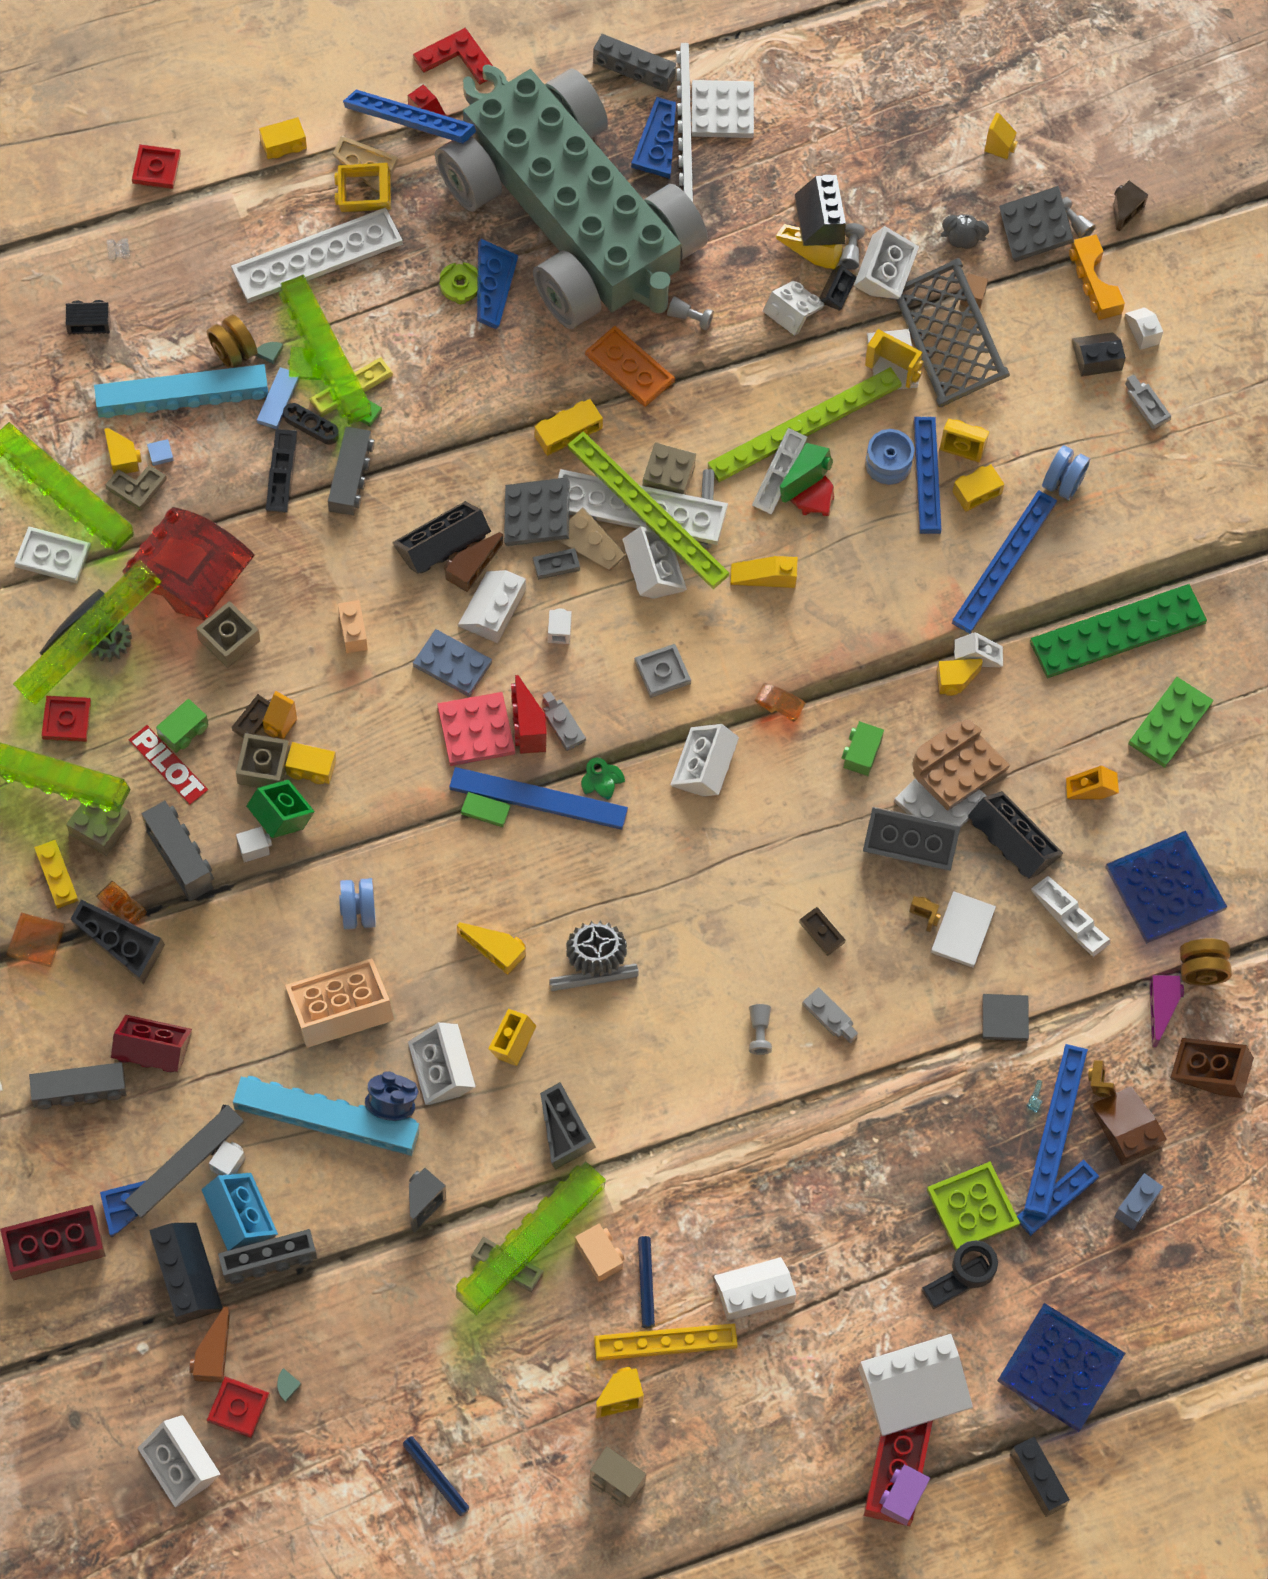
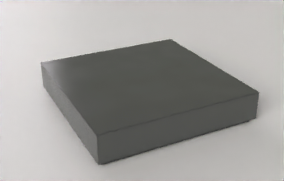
M983 994L982 1039L1028 1041V995Z

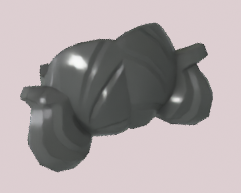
M951 215L943 220L942 227L944 231L941 233V237H948L950 244L957 248L970 249L979 240L985 241L987 239L985 236L989 233V226L985 221H977L971 215Z

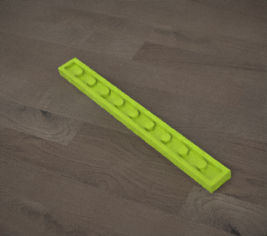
M889 367L708 462V467L714 471V477L719 483L775 454L788 428L807 437L899 389L902 386V382L893 369Z
M584 431L567 444L568 449L713 590L729 577V572Z

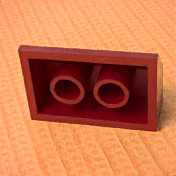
M125 1015L114 1032L110 1058L117 1059L122 1063L132 1062L140 1064V1066L145 1068L154 1067L168 1073H178L184 1062L192 1029Z

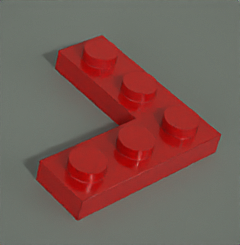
M466 27L413 54V59L423 73L459 56L479 85L488 81L483 78V66H493Z

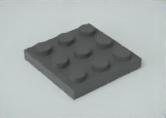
M1059 186L999 206L1014 262L1074 243Z
M567 477L505 485L504 543L506 546L569 539L570 481Z

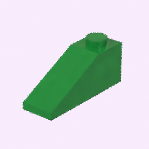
M810 443L805 444L780 485L782 502H788L823 479L826 472L833 465L830 448Z

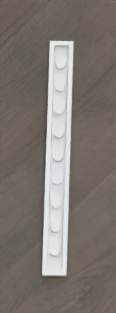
M681 43L680 51H676V64H680V68H677L676 77L677 81L681 82V86H677V98H681V103H677V115H681V120H678V133H682V138H678V150H682V155H679V168H683V173H679V186H683V191L693 202L689 43Z

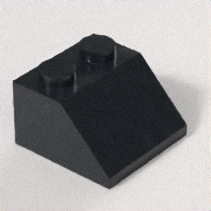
M1113 332L1072 338L1081 377L1122 371L1126 357L1121 339Z

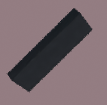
M983 1255L962 1265L964 1272L972 1277L983 1276L989 1268ZM953 1271L922 1287L921 1290L934 1310L972 1288L960 1283Z

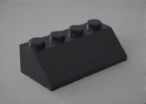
M837 175L815 176L795 193L803 246L845 244L846 221Z
M464 501L392 543L408 567L418 574L427 572L437 562L446 561L453 553L465 550L468 547L467 545L483 540L491 530L482 510Z
M1003 791L983 797L968 815L972 820L973 826L981 830L987 836L988 841L997 846L1003 852V856L1007 860L1012 861L1018 867L1019 873L1028 879L1041 874L1063 855V852Z
M170 1223L149 1230L178 1325L222 1311V1303L197 1223Z

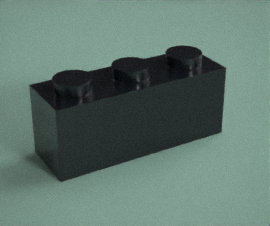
M1035 1437L1013 1447L1010 1455L1045 1517L1066 1507L1070 1499Z

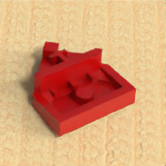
M824 476L823 479L790 501L798 509L802 510V515L813 512L822 513V516H829L831 512L830 506L835 497L834 486Z

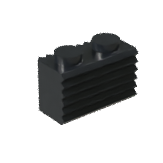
M75 300L71 303H66L65 324L67 334H109V302L95 300L92 303H83L82 301Z

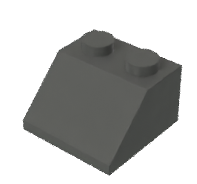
M426 1168L421 1172L416 1171L409 1179L410 1221L413 1232H416L447 1199L446 1185Z

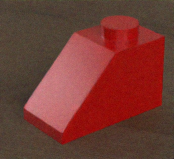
M424 84L407 95L408 105L446 116L437 97Z

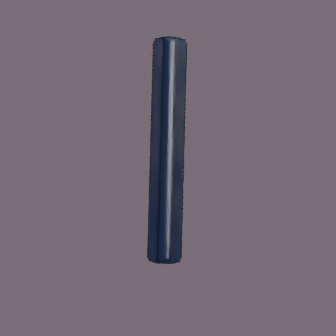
M641 1236L638 1238L642 1327L653 1328L655 1326L651 1238L649 1236Z
M413 1436L407 1438L403 1442V1447L459 1516L467 1513L469 1505Z

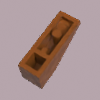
M223 1307L195 1351V1359L190 1360L189 1373H193L195 1381L222 1383L224 1380L230 1322L229 1307Z

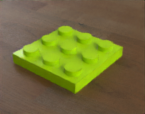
M991 1162L927 1187V1192L955 1251L968 1241H984L1020 1225Z

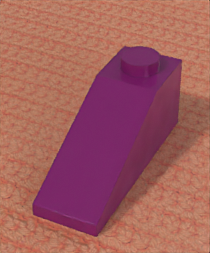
M1153 975L1150 980L1152 1047H1157L1180 998L1184 997V984H1180V976Z

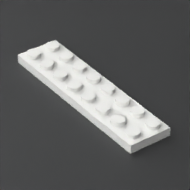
M383 208L232 265L231 269L247 303L401 246L403 241L387 209Z
M560 469L558 478L567 477L570 481L569 515H575L583 507L594 520L632 528H639L640 526L649 528L598 477ZM640 486L696 541L718 545L728 503Z

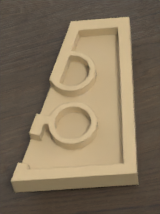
M344 136L340 137L333 152V156L343 165L388 163L391 176L399 161L398 157ZM379 176L359 177L380 194Z
M583 507L569 519V539L558 540L570 548H575L580 554L609 570H612L626 557L624 552Z

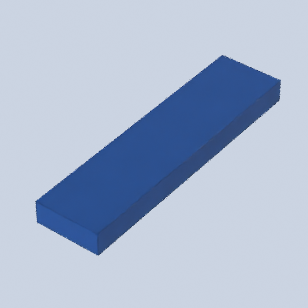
M1082 1160L1055 1183L1047 1218L1024 1213L1023 1210L1017 1216L1020 1225L1032 1236L1098 1180L1099 1175L1085 1160Z

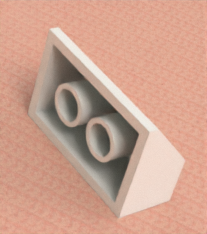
M884 226L872 235L854 286L870 296L899 299L919 246Z
M640 526L623 538L625 552L628 556L631 571L636 581V588L640 596L655 599L687 590L675 552L650 528Z
M507 570L486 572L458 627L498 643L526 591V579Z
M723 724L691 727L670 785L700 796L719 795L739 737Z
M438 1022L408 1041L425 1105L460 1097L475 1088L458 1024Z
M781 1257L714 1276L727 1321L794 1303L797 1294L790 1272Z
M183 1415L163 1421L138 1447V1450L174 1507H178L206 1489L220 1475Z

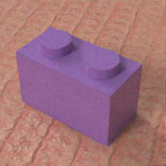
M905 1464L901 1471L896 1469L890 1481L894 1484L891 1491L885 1490L879 1502L883 1505L881 1512L907 1526L930 1478Z

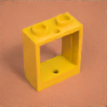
M388 163L338 165V173L334 175L335 185L338 186V193H335V204L339 205L341 212L373 211L383 208L391 210V170ZM379 176L380 200L347 201L346 178Z

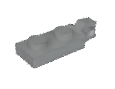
M1135 375L1127 378L1125 383L1129 389L1127 393L1152 429L1171 420L1170 413L1149 384L1140 383Z
M550 691L543 694L542 701L546 705L543 708L545 718L565 750L568 751L585 742L586 737L561 699L556 701Z
M819 987L802 1002V1005L833 1036L836 1035L839 1038L842 1035L850 1044L857 1038L858 1033L852 1027L854 1023L850 1020L851 1018Z

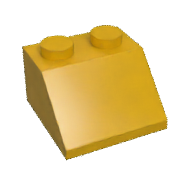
M948 419L943 429L939 450L980 463L990 431L980 426L974 427L965 424L961 420Z
M621 1368L612 1375L596 1402V1419L643 1407L644 1394L637 1368Z

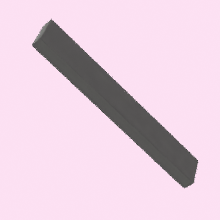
M227 1105L125 1200V1203L142 1219L213 1153L224 1140L228 1139L243 1125L244 1120Z

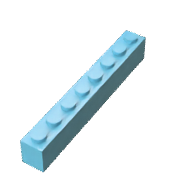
M265 364L94 385L99 418H112L116 415L124 414L134 415L141 412L154 413L157 410H176L182 407L195 408L200 405H218L223 402H241L248 399L260 400L268 395Z
M241 1076L233 1099L234 1109L410 1156L413 1154L420 1131L419 1123L410 1117L399 1121L381 1119L371 1114L364 1105L356 1107L349 1105V1102L337 1099L333 1101L327 1099L322 1094L315 1093L310 1095L299 1088L287 1089L277 1082H270L268 1084L261 1082L259 1078L254 1076H248L247 1078Z

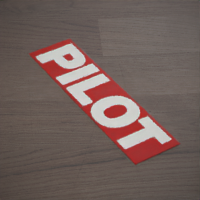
M148 725L128 739L189 805L209 790Z

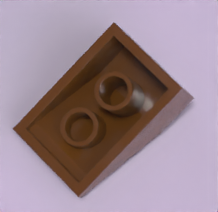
M1182 1038L1170 1078L1171 1080L1220 1096L1243 1098L1254 1057L1247 1045Z
M1132 1087L1117 1092L1115 1096L1111 1095L1090 1105L1122 1166L1163 1148L1167 1140L1156 1118Z

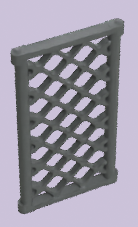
M959 258L906 282L903 292L915 287L912 294H902L899 299H896L916 348L923 352L921 360L937 395L936 401L939 407L946 406L955 400L1010 376L1008 368L1003 365L964 275L963 265ZM954 270L950 277L941 276L943 273ZM933 279L930 286L922 285V283ZM938 279L948 281L944 290L934 288ZM951 283L960 284L961 289L956 295L947 293ZM918 288L928 290L924 299L914 297ZM932 292L942 294L939 302L936 304L928 301ZM946 296L955 298L950 308L941 306ZM959 300L967 301L969 305L964 312L954 310ZM912 301L922 303L919 312H910L908 306L911 305ZM926 305L936 307L931 317L922 315ZM940 309L949 311L945 321L935 319ZM954 313L962 315L958 325L948 323L951 315ZM920 318L930 320L925 330L917 329L916 323ZM966 318L975 319L976 324L972 329L962 327ZM934 322L943 324L939 334L929 332ZM946 327L957 329L953 338L943 336ZM960 331L970 333L965 343L956 340ZM929 335L937 337L933 347H925L923 343ZM974 335H982L984 341L979 347L969 345ZM941 340L951 342L948 350L945 352L937 349ZM954 344L964 346L961 355L950 354ZM971 348L978 351L974 360L963 358L967 349ZM935 353L945 355L940 365L932 364L931 358ZM981 353H989L992 358L986 365L977 362ZM949 357L958 359L954 369L944 367ZM961 362L972 364L968 373L958 371ZM975 366L985 368L981 378L971 376ZM943 370L952 373L948 382L939 381L938 376ZM989 370H997V374L985 379ZM956 375L966 377L961 387L952 385ZM970 379L979 381L973 385L966 387L967 382ZM950 388L959 390L951 395H945Z

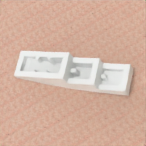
M790 428L787 429L752 506L772 515L781 496L780 485L799 456L806 442V436Z
M1049 876L1031 888V891L1049 913L1090 955L1094 957L1110 945V939L1094 926V920L1082 911L1078 906V902Z

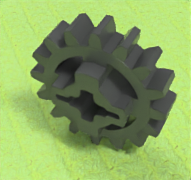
M104 615L103 620L96 617L95 624L88 623L90 630H84L86 637L83 640L84 644H86L87 652H91L93 658L99 655L100 661L108 657L109 662H112L113 656L120 659L121 652L127 654L126 647H131L130 639H132V634L129 632V625H124L122 618L116 621L115 615L111 619Z

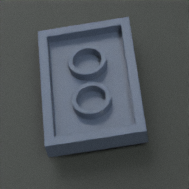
M435 629L414 660L413 667L470 697L492 664V659Z

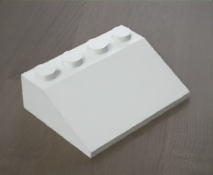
M951 1334L860 1363L859 1372L882 1436L973 1408L960 1357Z

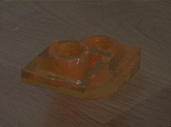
M767 683L762 684L754 700L772 713L777 710L792 722L798 719L806 702L793 694Z
M113 881L96 895L97 899L114 915L133 925L147 913L143 906L129 897L127 891Z

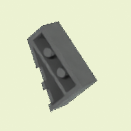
M561 1082L541 1092L551 1164L556 1170L593 1150L596 1146Z

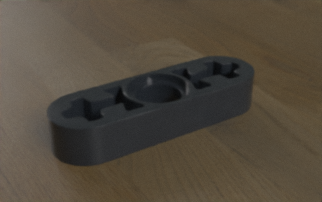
M289 403L284 407V420L288 424L324 444L331 445L338 441L339 430L332 422L297 403ZM296 411V412H297V416H296V415H292V417H291V416L289 415V412H290V413H294V412ZM308 420H315L317 425L309 428L305 423ZM330 431H333V435H325V432L329 433Z

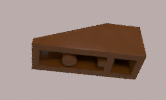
M498 532L457 553L453 560L449 559L444 568L446 580L468 592L503 545V534Z

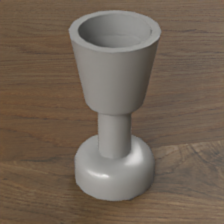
M1068 197L1063 198L1067 217L1071 221V226L1078 237L1090 236L1094 232L1096 225L1082 215L1077 216L1070 209L1072 201Z
M857 223L846 225L845 235L849 238V243L843 250L839 265L849 270L859 267V248L856 245L857 240L863 238L865 234V228Z
M675 296L667 312V316L681 319L689 317L700 321L701 329L706 331L714 315V311L706 309L704 313L692 310L689 304Z
M765 1004L751 1005L749 1012L752 1027L756 1029V1040L750 1043L749 1052L756 1055L769 1054L772 1052V1045L765 1040V1029L768 1028L771 1006Z

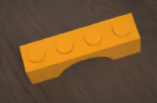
M1097 234L1075 239L1071 249H1069V256L1071 261H1074L1076 264L1078 278H1081L1083 281L1084 293L1090 298L1092 312L1096 313L1098 320L1121 315L1125 302L1118 286L1102 282L1095 274L1094 268L1101 262L1104 252Z

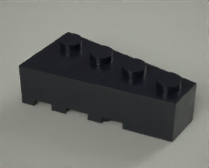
M82 899L71 917V921L81 932L144 985L165 946L160 937Z

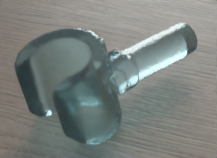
M1037 1080L1034 1092L1027 1103V1107L1036 1113L1043 1103L1042 1100L1037 1098L1042 1086L1041 1080Z

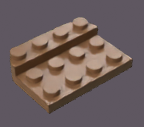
M970 719L952 724L922 744L913 758V776L947 811L1007 771L1010 766L980 735L982 729Z

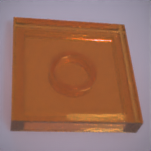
M21 912L7 951V956L51 967L65 929V924Z

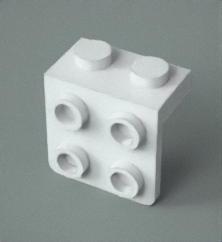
M791 281L772 291L763 312L795 336L800 332L806 318L821 310L824 303L820 301L818 296L807 291L802 284Z

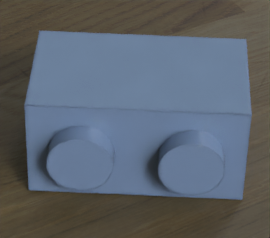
M1144 1173L1120 1205L1114 1217L1134 1230L1159 1196L1163 1186Z

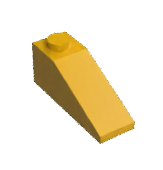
M785 224L776 235L778 241L814 265L835 269L840 261L842 244L803 246L800 228Z
M772 556L731 563L730 585L795 588L798 557Z
M462 922L457 924V934L507 975L526 956L525 944L517 937L513 938L507 933Z

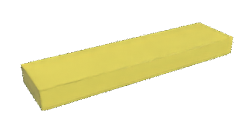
M380 357L311 397L310 403L319 415L323 417L392 377L393 372Z

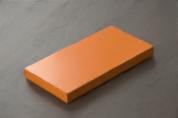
M613 326L585 351V355L644 407L649 405L675 382L674 376L616 326Z

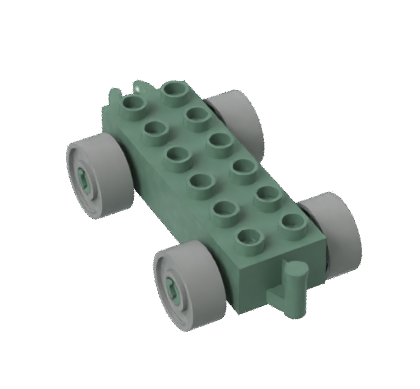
M484 65V80L491 81L495 86L489 93H480L475 88L474 80L469 76L463 79V91L470 106L463 109V121L474 124L476 132L464 143L452 140L435 151L438 170L454 198L465 209L472 212L498 197L502 192V182L560 251L533 269L537 290L552 315L564 327L574 329L601 311V301L611 313L633 299L648 306L654 313L664 312L668 307L669 276L679 271L680 261L704 247L708 242L704 221L686 193L676 185L668 184L643 200L592 140V138L607 129V115L597 92L590 82L577 70L568 69L544 84L532 69L527 70L508 82L504 73L497 67Z

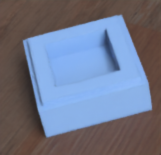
M168 439L147 444L153 466L174 461Z

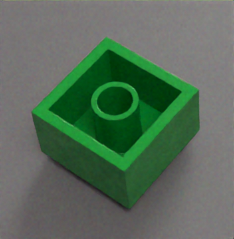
M290 780L257 788L246 805L272 839L303 830L315 812Z

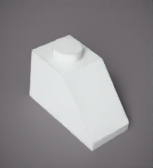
M1146 308L1125 313L1127 322L1140 350L1160 344L1163 330L1155 313Z
M976 632L955 639V660L982 659V667L1003 666V646Z

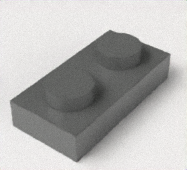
M575 548L533 557L538 580L580 571Z

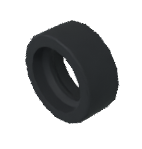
M977 1240L968 1241L961 1245L956 1251L952 1263L953 1273L957 1280L971 1288L983 1287L990 1283L998 1267L997 1254L993 1248L985 1242ZM976 1251L986 1256L989 1262L986 1274L981 1277H972L964 1272L961 1262L964 1255L968 1252Z

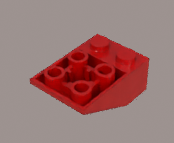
M515 675V683H511L515 746H519L520 754L546 752L547 732L545 713L519 675Z

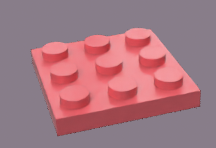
M503 692L437 703L450 766L515 755Z

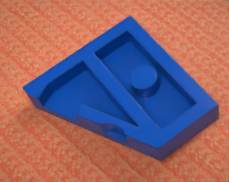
M145 1181L100 1192L110 1237L115 1236L138 1217L125 1203V1200Z

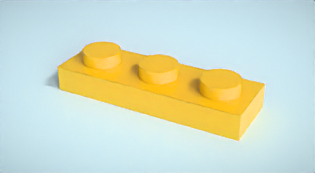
M56 840L34 847L57 909L77 902L78 897Z

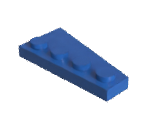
M656 97L631 162V168L671 178L676 102Z
M483 239L478 242L477 321L497 329L500 325L519 255Z

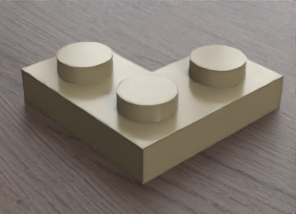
M150 465L146 467L136 480L118 469L106 483V489L141 511L164 484L167 477Z

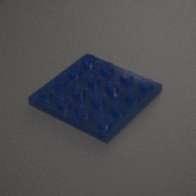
M1186 831L1109 862L1105 866L1146 944L1227 909L1224 899Z
M1044 1303L997 1382L1079 1432L1126 1353Z

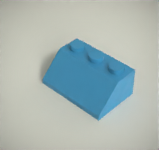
M252 1173L220 1175L201 1189L228 1251L263 1242L278 1235Z

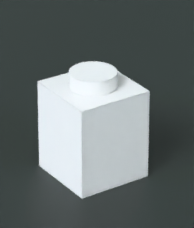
M565 609L550 610L548 643L570 644L571 611Z
M262 826L236 834L237 843L244 862L270 855L269 846H272L269 834H264Z
M224 1140L209 1162L210 1170L219 1176L236 1174L245 1161L243 1148L234 1142L230 1144Z

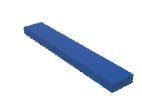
M914 417L919 534H941L936 417Z

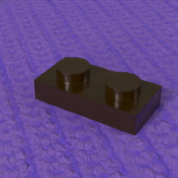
M257 694L231 727L232 731L243 738L245 733L256 735L263 726V719L270 701Z
M818 907L799 920L801 926L827 956L846 941Z

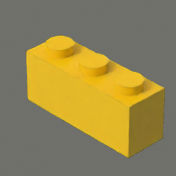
M591 399L580 401L574 407L566 411L562 410L548 420L540 421L534 426V437L545 454L549 456L567 447V444L583 431L589 436L603 429V417Z

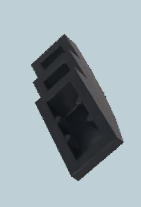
M275 430L266 511L288 513L298 432L295 430Z

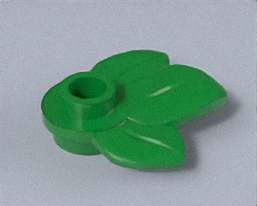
M596 757L587 763V773L581 780V787L584 794H589L595 790L601 797L610 800L614 793L615 784L624 783L625 777L620 768L615 765H608L605 760ZM594 765H599L601 767V771L596 772L594 770Z

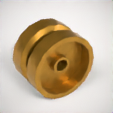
M234 314L223 319L222 326L215 324L206 331L213 350L227 368H235L242 363V358L248 360L258 353L257 346L250 332Z
M1205 938L1192 940L1180 946V960L1184 963L1181 966V979L1183 982L1190 985L1209 986L1226 982L1231 978V964L1227 961L1230 958V945L1228 942L1220 939Z

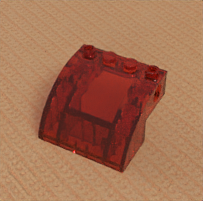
M172 507L166 512L160 524L152 530V534L140 545L134 557L128 560L122 572L136 589L163 596L176 613L205 621L255 555L235 536L211 520L194 512Z

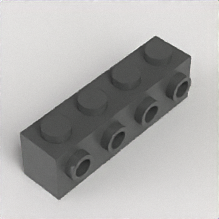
M601 34L593 48L594 64L664 92H668L675 79V62L605 34Z
M310 1229L218 1253L225 1283L230 1282L231 1284L241 1283L244 1281V1278L251 1276L260 1278L267 1275V1272L274 1270L277 1272L290 1269V1266L296 1264L301 1266L308 1265L314 1259H317Z

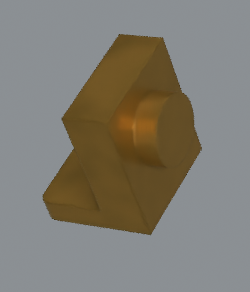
M913 897L909 912L929 919L926 931L931 932L932 926L937 927L941 914L938 913L939 905L932 903L931 900L925 897Z
M1094 1060L1093 1068H1089L1088 1081L1091 1082L1093 1094L1104 1098L1110 1097V1095L1115 1096L1117 1090L1114 1083H1104L1106 1072L1104 1062Z

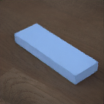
M279 368L257 418L258 424L278 429L284 415L283 409L290 402L300 379V373Z

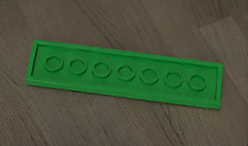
M1186 584L1032 637L1030 644L1048 679L1204 625L1207 622V618L1190 584Z

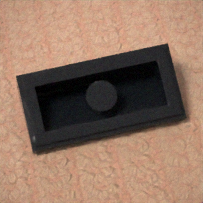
M842 265L833 269L819 297L820 301L824 305L840 311L857 276Z

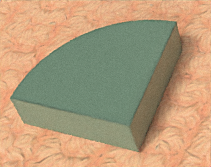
M279 342L262 344L257 348L258 353L255 356L274 364L284 348L283 344Z
M283 1368L278 1376L277 1387L280 1397L286 1403L300 1388L301 1382Z

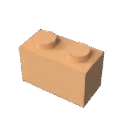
M360 601L338 603L346 654L368 650Z
M600 1223L575 1237V1245L598 1283L622 1270L623 1260H625L620 1249H615L610 1242L613 1239L608 1229H603Z

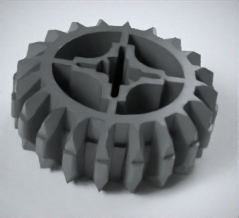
M591 920L589 925L582 923L581 929L575 927L574 933H570L569 940L566 943V956L576 972L582 970L583 976L590 973L592 978L595 974H599L602 977L605 972L611 975L612 969L618 970L625 961L627 941L624 939L623 932H619L617 926L611 928L610 922L603 925L601 920L598 924H594Z

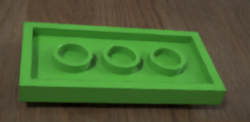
M1176 677L1129 740L1128 744L1166 768L1214 700L1179 677Z

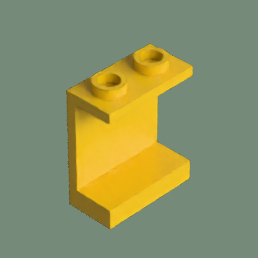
M877 329L867 345L865 366L873 369L879 358L882 357L908 371L905 387L910 388L912 383H917L921 377L922 372L920 369L923 365V361H921L923 352Z

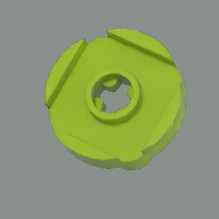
M465 262L457 265L456 263H451L442 270L439 287L447 299L462 305L477 296L478 270L476 267ZM456 280H465L464 285H457Z

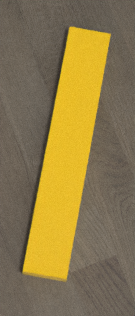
M735 1323L594 1336L596 1361L736 1349L738 1347Z

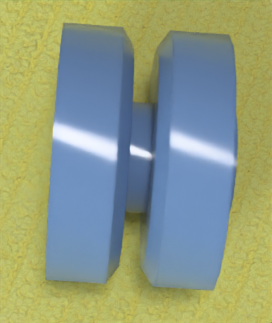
M886 429L874 434L869 441L865 460L866 470L871 478L879 483L888 485L897 484L906 479L911 471L915 451L913 442L908 435L899 430Z
M1063 445L1054 457L1045 475L1042 487L1053 492L1060 485L1059 496L1069 501L1081 485L1091 459L1083 454H1079L1073 460V449Z
M372 878L359 881V893H355V885L352 880L340 881L341 895H339L340 914L341 916L343 915L344 930L357 927L358 914H361V922L364 928L376 927Z

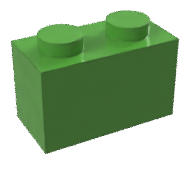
M188 698L156 726L158 737L177 753L180 749L188 747L191 740L197 734L201 735L209 724L207 715Z
M859 721L857 728H852L848 739L852 741L850 747L845 746L841 757V759L845 760L843 768L869 776L883 739L884 729Z

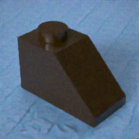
M1130 180L1124 186L1120 185L1114 193L1116 230L1119 232L1145 207L1148 194Z

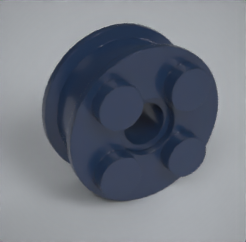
M390 1071L383 1072V1074L374 1076L369 1080L367 1085L369 1094L365 1098V1107L371 1114L390 1121L404 1120L413 1115L415 1111L414 1101L418 1096V1088L415 1082Z

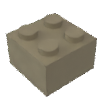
M654 443L642 486L686 495L695 468L696 453Z
M230 601L196 628L198 640L227 668L260 642L259 629Z
M245 733L236 770L237 784L259 788L284 781L286 773L285 764L290 751L289 740Z
M91 789L66 825L69 835L107 856L132 820L129 810Z
M606 1446L590 1469L589 1481L592 1482L591 1486L598 1492L603 1493L605 1491L611 1495L610 1499L620 1507L625 1505L629 1508L645 1486L646 1473Z

